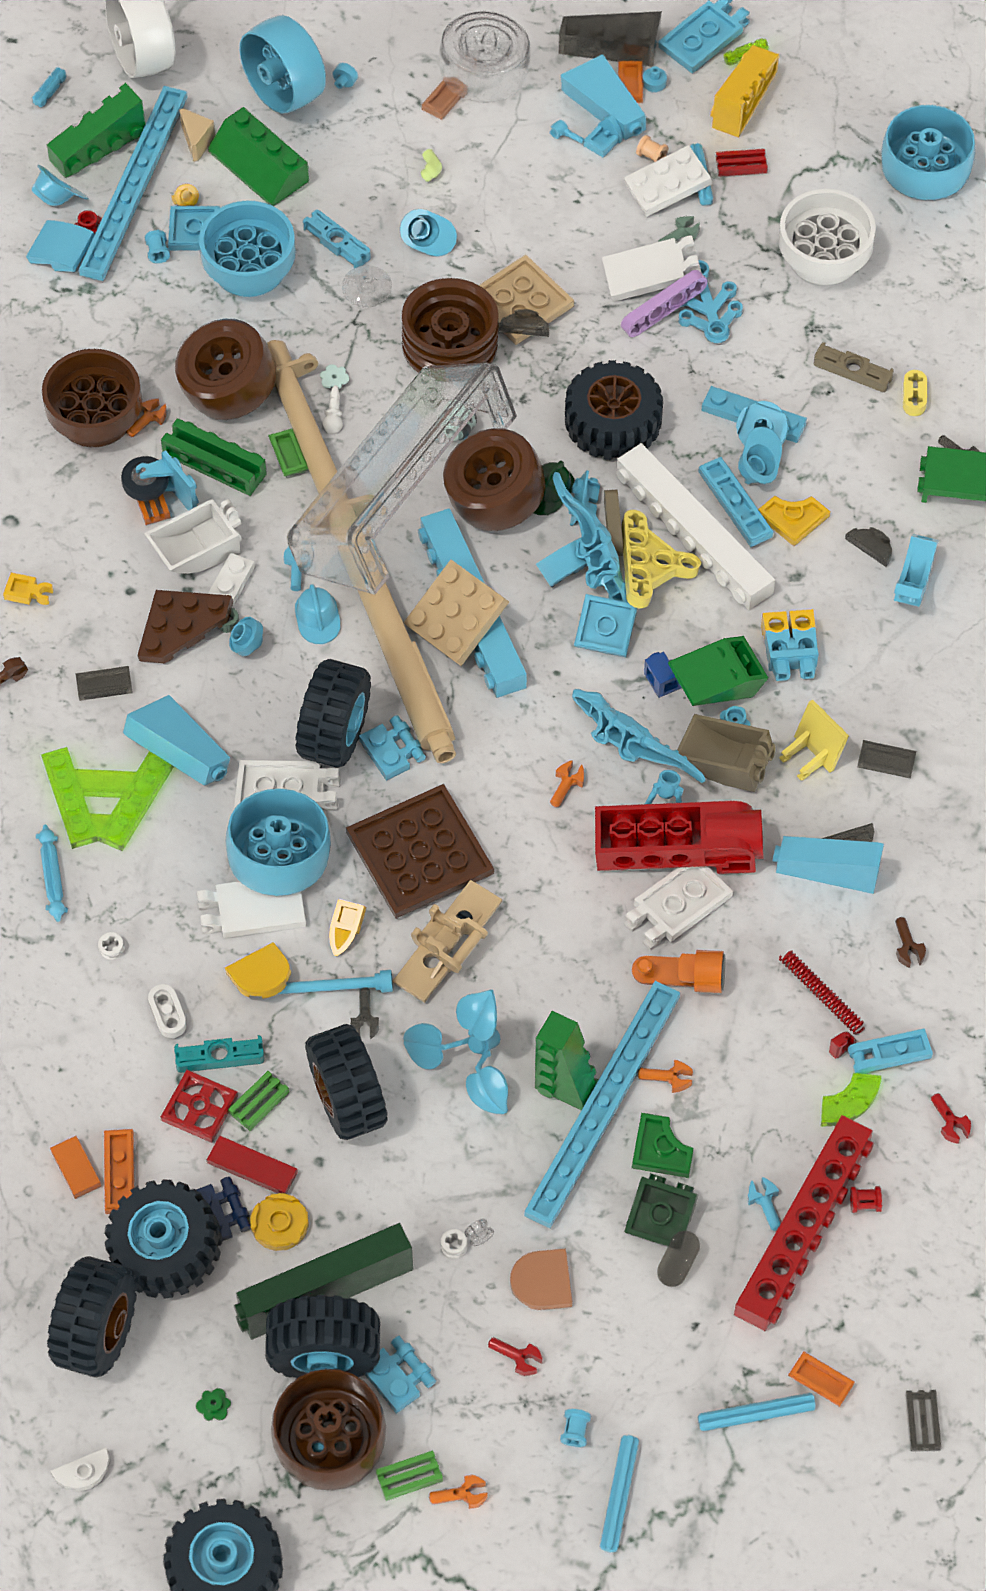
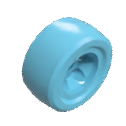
M278 15L262 21L242 36L239 52L244 72L256 94L269 108L281 114L289 113L306 106L323 93L326 73L322 56L312 37L298 22L288 16Z
M920 105L900 112L888 125L881 148L882 171L887 181L900 193L921 200L946 198L959 191L969 179L975 159V139L971 126L955 111L936 105ZM909 151H913V152H914V154H912V155H911V154H907V153H908ZM942 160L944 164H938L936 161ZM919 162H924V163H926L927 165L921 166V165H919L918 163H919Z
M267 789L252 794L235 807L230 816L226 831L227 859L235 877L251 890L274 896L294 894L312 886L322 876L327 867L331 848L329 824L322 808L305 794L287 789ZM295 843H300V845H301L302 847L297 848V847H294L293 845H294ZM260 849H265L268 851L265 854L258 853ZM286 854L288 857L285 859L278 858V855Z

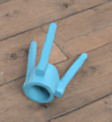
M673 770L662 771L659 774L658 782L653 784L652 791L645 804H652L657 794L664 799H670L675 796L676 803H682L684 789L679 786L681 781L680 775Z

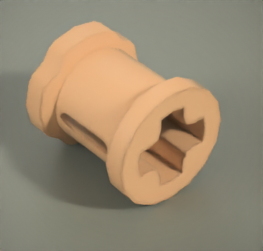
M648 135L643 136L636 149L638 156L644 155L654 162L666 157L668 152L667 145H660L652 141Z

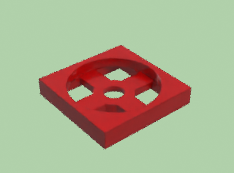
M186 1070L160 1116L161 1121L212 1143L229 1113L228 1109L236 1101L238 1091ZM202 1086L199 1093L190 1095L184 1092L188 1088ZM214 1090L224 1100L222 1108L210 1103V1097ZM196 1101H203L205 1106L203 1109L197 1110L194 1108V1103ZM176 1102L188 1107L189 1111L184 1120L177 1118L175 1114ZM206 1114L215 1118L213 1125L207 1128L195 1126L200 1116Z

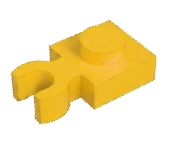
M11 572L3 596L4 600L30 605L31 599H36L38 603L48 605L50 602L49 596L42 595V593H53L54 590L53 585L43 582L37 584L36 577Z

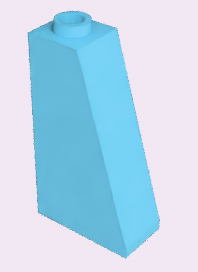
M603 54L560 75L562 91L601 121L609 115H614L620 125L624 140L632 136H638L646 130L645 113Z
M170 695L127 714L123 733L128 738L205 786L214 781H220L227 774L230 757Z
M783 836L781 846L776 845L773 862H777L776 873L874 894L884 843Z

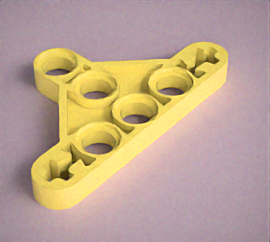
M628 510L624 514L621 529L626 599L635 608H646L650 603L655 588L673 577L687 579L696 577L701 561L694 554L674 550L649 530L647 518L641 511ZM629 538H636L640 540L641 543L633 542ZM631 556L640 557L643 561L634 560ZM658 559L664 560V561H666L668 564H667V565L661 564V563H659L657 560H658ZM682 563L690 564L694 568L685 567ZM633 574L640 575L644 579H637L633 577Z

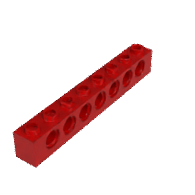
M841 1115L735 1304L734 1316L765 1332L770 1323L776 1324L782 1312V1308L779 1307L783 1299H790L796 1287V1284L793 1283L797 1274L800 1276L804 1274L809 1260L806 1258L810 1250L813 1252L817 1250L822 1240V1236L819 1235L823 1227L829 1228L836 1214L833 1212L836 1203L840 1205L843 1203L849 1190L845 1188L849 1180L855 1181L861 1169L859 1162L862 1156L867 1158L874 1146V1142L871 1141L872 1129ZM848 1150L852 1155L844 1156L839 1151ZM835 1173L840 1178L830 1179L826 1174ZM821 1196L826 1199V1202L818 1203L813 1198ZM809 1220L814 1225L806 1227L803 1226L800 1223V1221ZM794 1243L797 1244L800 1247V1249L793 1251L790 1250L786 1245ZM781 1267L784 1268L787 1271V1273L779 1275L775 1273L773 1269ZM763 1291H768L772 1293L774 1297L771 1299H765L760 1296V1293Z

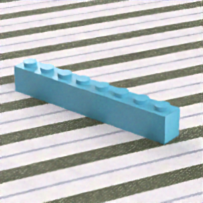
M450 508L421 517V528L418 529L419 539L422 544L426 543L428 547L427 555L430 563L436 564L438 569L436 570L437 577L448 562L453 560L484 583ZM499 615L474 649L476 652L474 653L478 668L484 669L486 686L489 690L493 689L496 698L527 688L526 671Z

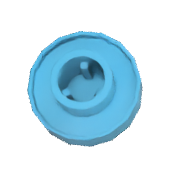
M252 617L241 619L231 631L229 639L231 650L241 656H247L258 649L263 641V626L261 622Z

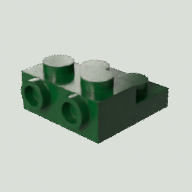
M650 1173L649 1178L642 1176L624 1233L681 1250L699 1196L693 1193L695 1187L680 1182L677 1183L676 1187L665 1184L667 1178Z

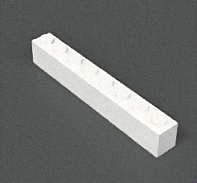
M642 443L617 459L616 475L620 482L627 484L632 489L635 497L649 507L654 517H659L665 523L668 531L682 541L687 551L693 552L700 559L701 565L705 569H709L716 576L721 586H726L732 592L733 597L739 604H743L748 610H751L774 594L775 579Z

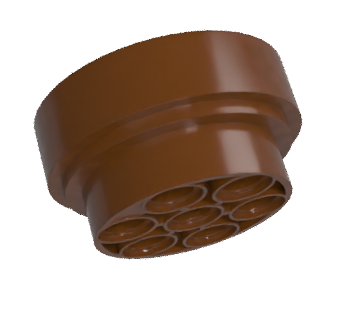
M83 349L72 352L52 365L43 380L42 398L48 421L56 431L78 445L85 447L110 445L127 433L126 430L134 424L140 414L142 393L137 371L127 359L115 352L104 349Z

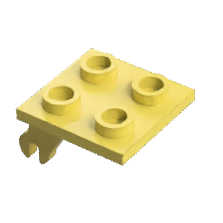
M814 700L808 702L794 735L796 740L781 752L783 755L779 759L782 762H786L794 754L807 746L815 757L799 770L800 774L797 777L800 780H804L821 766L830 773L834 771L849 735Z

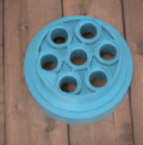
M239 201L227 204L214 211L205 220L199 234L200 256L204 270L223 289L234 295L254 297L270 292L279 285L295 261V236L290 220L279 209L263 202Z

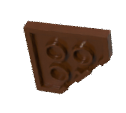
M155 590L137 655L139 661L165 664L174 658L173 654L184 647L189 649L203 640L205 634L212 629L223 627L222 625L229 621L234 602L232 596Z

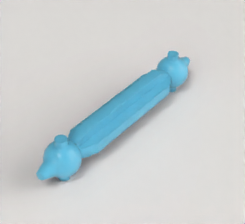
M45 824L42 831L36 834V839H39L42 844L40 852L46 895L50 901V905H46L45 909L55 918L56 922H60L62 915L68 912V908L61 902L63 891L57 849L53 844L54 841L58 840V836H55L53 831Z

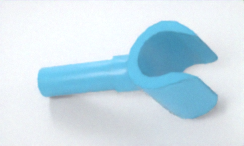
M558 120L551 125L550 134L554 138L558 139L564 134L566 137H570L581 144L583 143L584 138L571 132L563 120Z

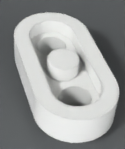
M166 984L153 987L148 994V1001L160 1033L167 1038L181 1036L186 1030V1018L175 990ZM163 999L168 1001L166 1004L158 1003L160 1000ZM170 1023L177 1024V1026L174 1028L168 1027Z

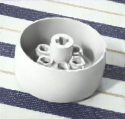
M105 0L110 38L125 73L129 77L135 78L154 75L170 69L175 60L176 49L173 28L164 1Z

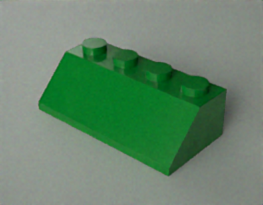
M244 107L223 121L208 147L210 154L269 205L275 206L309 182L308 162Z

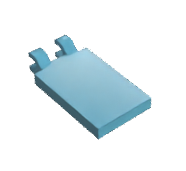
M708 0L659 40L658 48L693 74L743 33V27L750 22L746 18L750 12L741 7L730 17L728 13L733 7L729 3L733 0H718L714 4Z

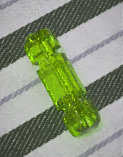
M760 38L755 40L754 43L750 42L735 48L734 51L725 52L723 54L725 64L731 66L738 63L739 60L741 61L743 54L747 53L752 45L769 50L767 40Z

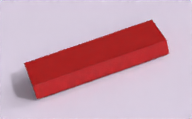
M220 1135L207 1158V1164L277 1194H287L298 1173L297 1168Z

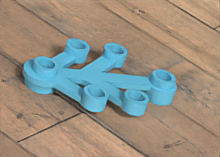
M698 260L701 273L707 279L709 276V265L705 261ZM731 281L724 282L721 291L713 300L707 283L705 289L699 293L702 302L692 298L680 307L686 305L706 315L708 321L695 316L691 310L684 309L679 313V324L684 327L693 325L703 330L706 339L710 342L722 343L726 341L730 333L728 326L734 318H739L742 315L743 305L739 301H731L728 304L727 312L721 319H718L717 312L727 299L735 297L736 284Z

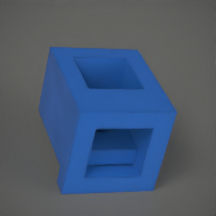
M665 652L653 653L645 659L644 675L658 698L682 688L668 665L670 660Z

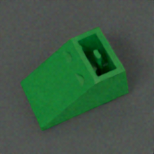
M744 636L723 638L668 662L692 706L753 698L769 679Z

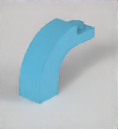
M917 534L911 536L900 579L896 583L894 601L920 607L939 540Z

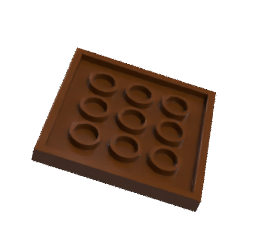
M444 784L346 827V834L395 919L464 888L470 880L478 882L494 874V867Z

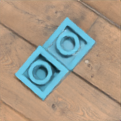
M575 540L550 554L536 565L552 587L570 574H576L586 567L587 562L586 559L576 556Z

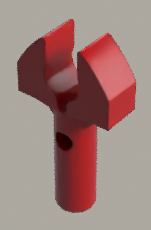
M934 1094L931 1097V1101L946 1122L945 1126L941 1129L943 1137L950 1142L959 1144L960 1138L953 1130L955 1126L960 1128L968 1139L971 1121L967 1115L961 1118L955 1116L941 1094Z
M495 1337L489 1340L488 1347L515 1361L517 1365L515 1367L516 1373L522 1376L537 1374V1368L526 1364L524 1359L532 1358L542 1364V1355L536 1346L529 1343L526 1348L519 1350Z

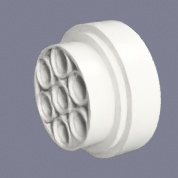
M834 189L812 190L797 196L784 209L779 229L780 251L794 272L804 280L819 285L837 284L850 278L869 260L874 246L875 220L870 209L860 199L849 193Z

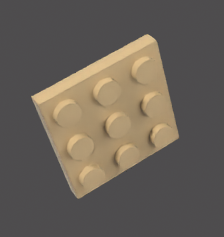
M527 255L522 256L479 285L493 297L499 313L498 328L515 345L574 307V300Z
M450 560L403 623L462 666L508 605L509 601L453 560Z

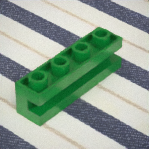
M177 418L172 424L173 433H165L161 439L162 452L166 450L172 458L176 457L181 464L250 497L267 475L266 462L262 456L244 450L234 442H227L213 432H206L192 422H185Z

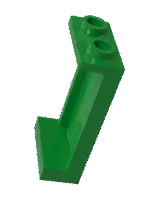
M928 446L926 456H921L919 471L924 472V477H919L917 492L922 493L921 502L926 503L928 495L986 501V452Z

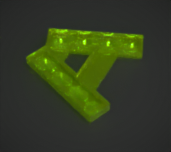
M67 747L41 754L72 849L99 841L123 852L174 766L150 751L137 772L74 769ZM84 796L120 798L111 814L89 813Z

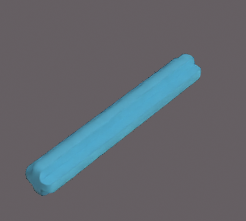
M805 1393L700 1413L698 1415V1424L701 1431L813 1411L816 1403L812 1393Z
M625 1435L621 1438L600 1542V1548L609 1553L618 1550L639 1440L632 1435Z

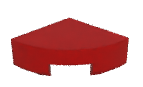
M847 1031L838 1034L831 1039L829 1053L835 1059L839 1058L848 1051L847 1048L850 1045L856 1043V1039Z

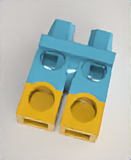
M814 610L790 611L788 620L786 611L762 613L761 631L762 636H764L768 669L773 671L776 681L790 679V670L799 669L800 678H814L819 656ZM801 617L808 619L805 621H796L798 618ZM774 619L781 621L778 623H769L771 620Z

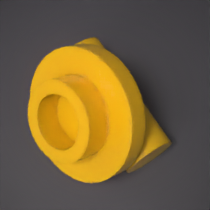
M181 184L176 188L171 198L175 205L195 206L199 199V193L195 186Z

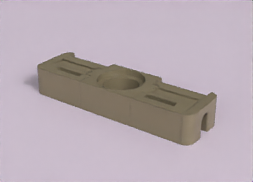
M826 342L820 344L814 356V366L880 392L887 390L888 383L893 378V368L888 370L870 363V359L850 351L844 353L826 346ZM854 363L859 365L860 369L852 371L847 368V365Z

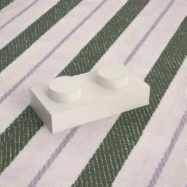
M230 553L208 594L231 595L234 606L255 568L254 561Z

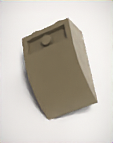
M698 714L693 715L677 749L679 754L686 756L687 760L695 765L705 778L725 786L755 792L759 782L761 783L764 780L765 768L775 755V745L772 743L769 730Z

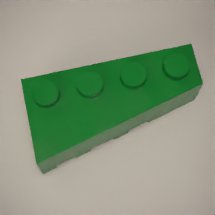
M126 82L119 87L120 92L113 98L109 95L102 100L103 106L94 113L88 111L84 114L76 127L70 125L46 144L49 161L65 179L80 172L81 169L90 164L98 162L113 151L119 150L129 142L140 138L145 128L142 99Z
M552 1010L536 1037L535 1089L547 1098L554 1097L582 1111L599 1079L594 1078L596 1074L595 1067L588 1063L591 1056L589 1051L583 1047L585 1040L578 1022Z

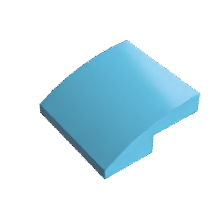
M47 220L26 257L33 264H50L54 271L75 272L95 234L93 231L78 225Z

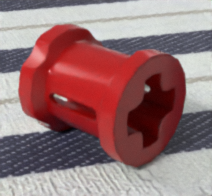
M875 1186L874 1189L850 1187L851 1212L857 1213V1210L875 1209L876 1212H881V1187Z

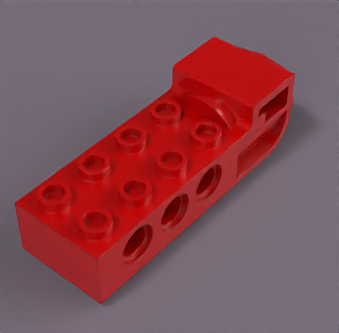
M742 801L595 806V856L597 871L715 866L717 874L756 872L755 859H764L762 810H753L752 806Z

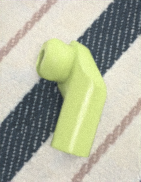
M428 149L422 154L427 164L425 169L421 171V176L427 182L431 181L433 177L436 178L442 170V164L432 149Z

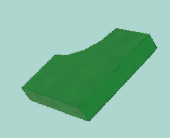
M641 1112L632 1169L689 1178L694 1148L682 1144L674 1136L670 1128V1117Z

